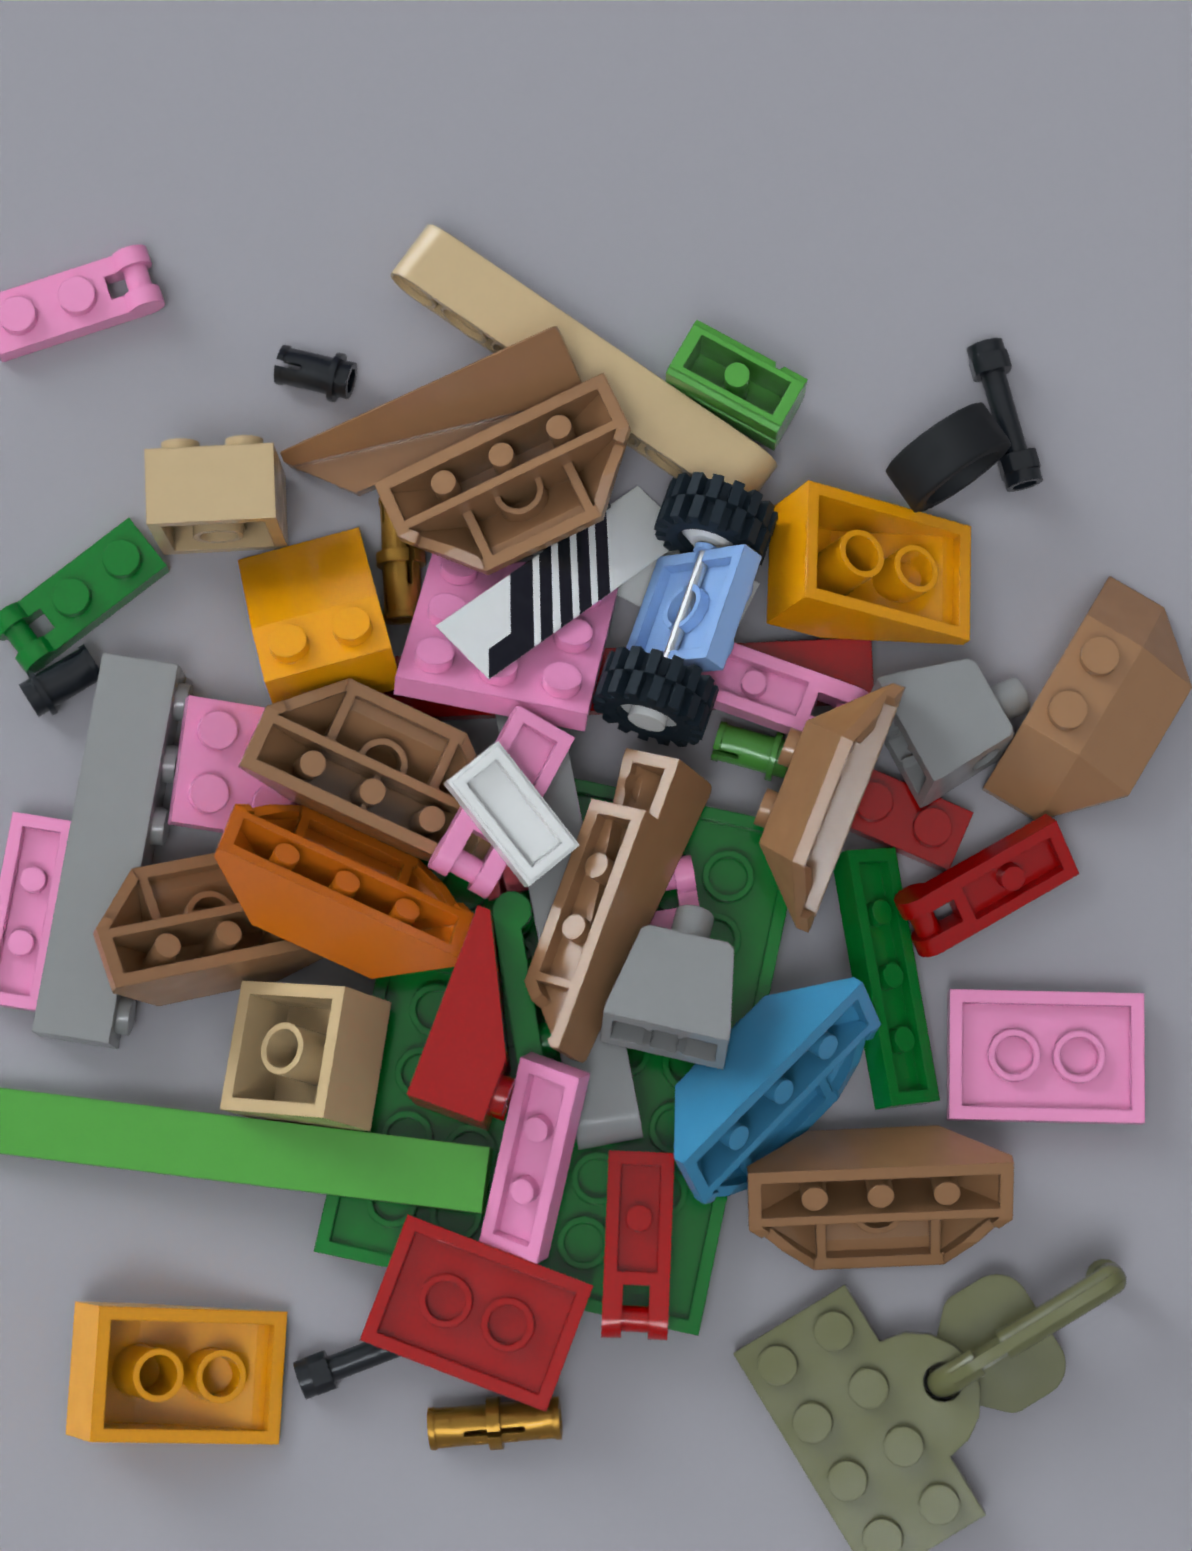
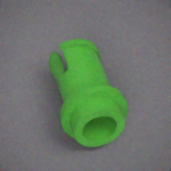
M721 721L713 745L714 750L711 754V760L716 762L722 761L766 773L765 780L772 781L773 776L784 779L788 768L777 764L785 743V739H783L784 733L777 732L776 737L732 726L727 722Z

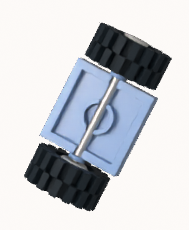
M693 472L692 477L687 473L678 474L677 479L673 477L670 481L654 530H656V538L664 541L663 546L669 551L679 550L680 552L679 554L662 556L657 559L627 647H617L616 651L611 650L608 654L592 699L593 709L596 713L603 714L602 719L607 723H618L617 729L625 733L634 731L638 733L637 738L648 741L649 737L655 738L660 745L669 746L670 741H672L678 747H687L688 743L694 746L702 740L719 689L718 686L713 685L715 680L710 675H701V673L724 669L726 660L734 646V637L746 602L752 594L757 570L763 564L778 519V512L773 511L775 506L771 501H761L763 494L754 489L747 492L744 490V483L737 480L734 481L733 485L724 482V476L713 474L712 479H708L704 472Z

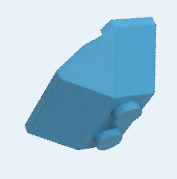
M851 977L764 996L731 1029L724 1069L694 1064L689 1072L675 1085L674 1159L696 1200L707 1204L713 1202L716 1197L730 1196L746 1190L747 1166L807 1132L839 1099L860 1062L866 1040L873 1039L881 1025L862 981Z

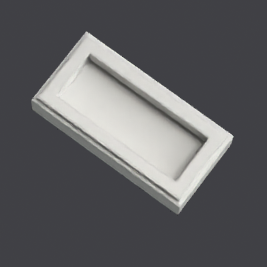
M499 741L493 743L443 783L524 887L532 885L580 846Z

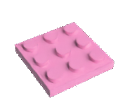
M432 554L396 672L394 694L509 717L513 708L519 705L554 726L585 732L615 609L618 588L491 679H488L436 625L520 568L525 562H515L491 575H485Z

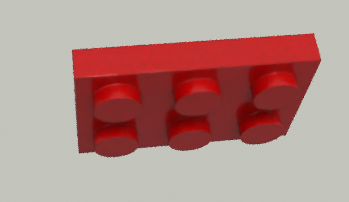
M407 1215L360 1341L546 1412L594 1285Z

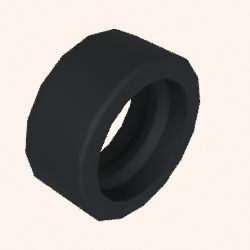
M974 403L957 410L918 436L890 462L886 468V473L913 512H922L942 503L979 478L1005 455L1011 443L984 403Z

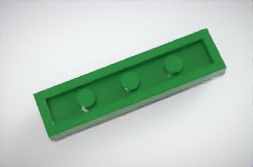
M876 848L843 851L834 869V877L851 975L863 982L881 1022L874 1038L866 1040L864 1045L875 1110L923 1105L940 1101L909 922L902 919L894 902L895 895L903 889L896 849Z

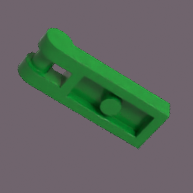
M127 518L21 600L0 610V640H8L18 653L15 660L26 674L30 670L35 673L77 643L170 572V570L131 519ZM44 614L55 628L46 635L38 637L29 625Z
M508 891L501 894L495 900L492 914L517 1064L519 1065L520 1057L531 1052L555 1060L557 1059L556 1050L550 1047L547 1040L551 1036L547 1022H538L535 1003L531 1000L524 983L533 957L527 958L524 935L531 929L533 924L532 908L529 900L523 894Z

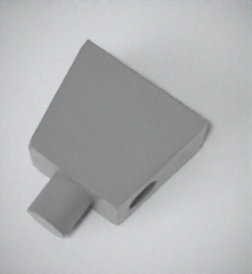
M968 658L884 675L876 679L871 690L873 692L891 683H897L906 687L884 744L920 808L929 805L999 760L1014 736L1013 726L1009 720L1028 713L1030 709L1027 691L1020 680L1013 677L989 686L977 663Z
M682 905L676 909L671 929L654 925H647L641 928L606 1001L603 1011L600 1042L724 1069L731 1033L734 947L728 942L710 938L714 922V916L710 911L696 905Z

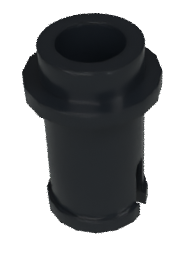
M282 345L276 359L284 361L285 364L301 367V369L294 370L275 365V384L326 394V399L330 402H336L339 397L344 399L350 398L355 386L357 364L347 361L346 354L339 352L334 357L295 349L289 345Z
M83 644L78 647V650L36 675L30 670L27 672L29 679L20 683L19 686L38 717L48 711L55 715L58 713L55 708L56 706L97 682L99 668Z

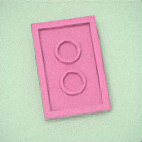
M192 695L185 699L168 825L223 833L235 804H250L252 808L268 804L299 805L288 800L238 767L265 707Z
M949 989L947 992V1121L1144 1124V993Z

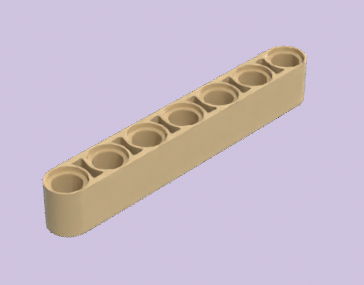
M428 224L390 274L392 280L406 294L492 353L498 352L545 329L558 326L582 383L604 373L631 428L627 446L677 479L678 474L687 473L692 477L693 472H704L708 479H712L713 474L724 476V482L733 485L734 481L737 480L745 484V491L749 492L755 489L759 492L776 469V461L757 443L441 228Z

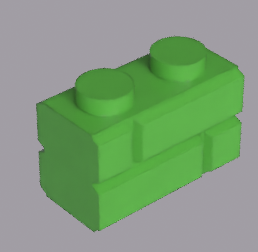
M696 320L669 365L665 381L740 433L774 451L804 399L808 379L786 367L776 368L775 361Z

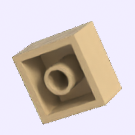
M237 435L225 439V445L200 446V443L194 439L175 438L161 442V448L144 449L146 525L163 555L271 550L288 546L286 475L273 442L263 443V438L259 436Z
M242 981L220 1110L255 1119L337 1129L371 1131L392 1002L346 986Z

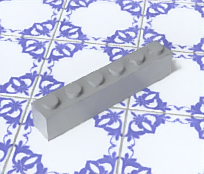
M102 653L32 1026V1032L43 1038L118 1049L120 1036H129L131 1034L136 1014V1000L112 993L93 932L131 869L152 865L155 845L165 846L168 838L170 808H163L167 783L173 784L179 747L174 745L178 721H182L185 699L189 695L193 696V685L185 683L186 676L178 664Z

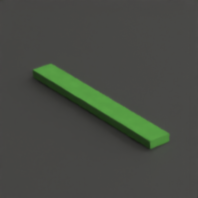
M0 1088L1 1155L485 1215L493 1148Z

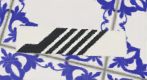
M636 486L610 504L611 508L606 511L603 521L551 545L437 624L436 627L488 679H491L669 551L663 546L664 541L658 540L655 536L656 530H654V526L661 507L639 486Z

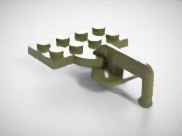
M1099 1259L1088 1267L1085 1278L1036 1307L1024 1287L1014 1278L1003 1274L987 1275L948 1298L943 1307L937 1336L929 1332L904 1331L882 1340L878 1337L847 1284H844L738 1349L733 1354L852 1551H928L986 1515V1511L952 1457L970 1439L980 1416V1406L1008 1413H1017L1053 1392L1062 1382L1066 1370L1063 1350L1053 1334L1123 1291L1127 1283V1277L1123 1269L1109 1259ZM928 1368H930V1369H929V1373H928V1378H927V1386H928L929 1391H930L933 1395H935V1396H938V1397H949L950 1399H947V1400H946V1399H938V1398L932 1396V1395L927 1391V1389H926V1387H925V1384H924V1375H925L926 1370H927Z

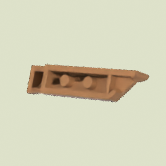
M553 326L284 449L280 454L283 461L291 468L361 496L376 490L375 482L581 384L582 381L558 326Z
M626 748L622 758L613 803L591 799L576 840L580 846L571 853L525 977L524 983L530 998L541 1008L551 1032V1036L547 1038L550 1047L571 1060L581 1063L587 1060L602 1028L603 1011L606 1001L641 928L650 925L711 794V784L680 759Z

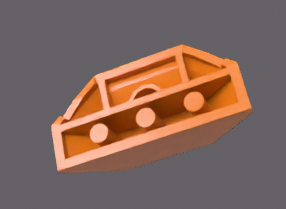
M235 804L214 853L215 860L251 925L370 979L455 967L474 915L464 903L456 902L447 886L420 859L303 805L268 804L252 808L250 804Z

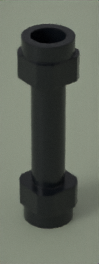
M990 338L979 341L966 349L973 381L982 382L991 415L1011 443L1008 451L997 462L1002 481H1004L1008 492L1031 488L1043 481L1040 471L1041 465L1036 448L1027 449L1006 376L1012 368L1008 351L1005 349L1002 338Z
M363 1342L327 1356L325 1350L293 1362V1366L303 1395L307 1400L338 1388V1380L400 1356Z

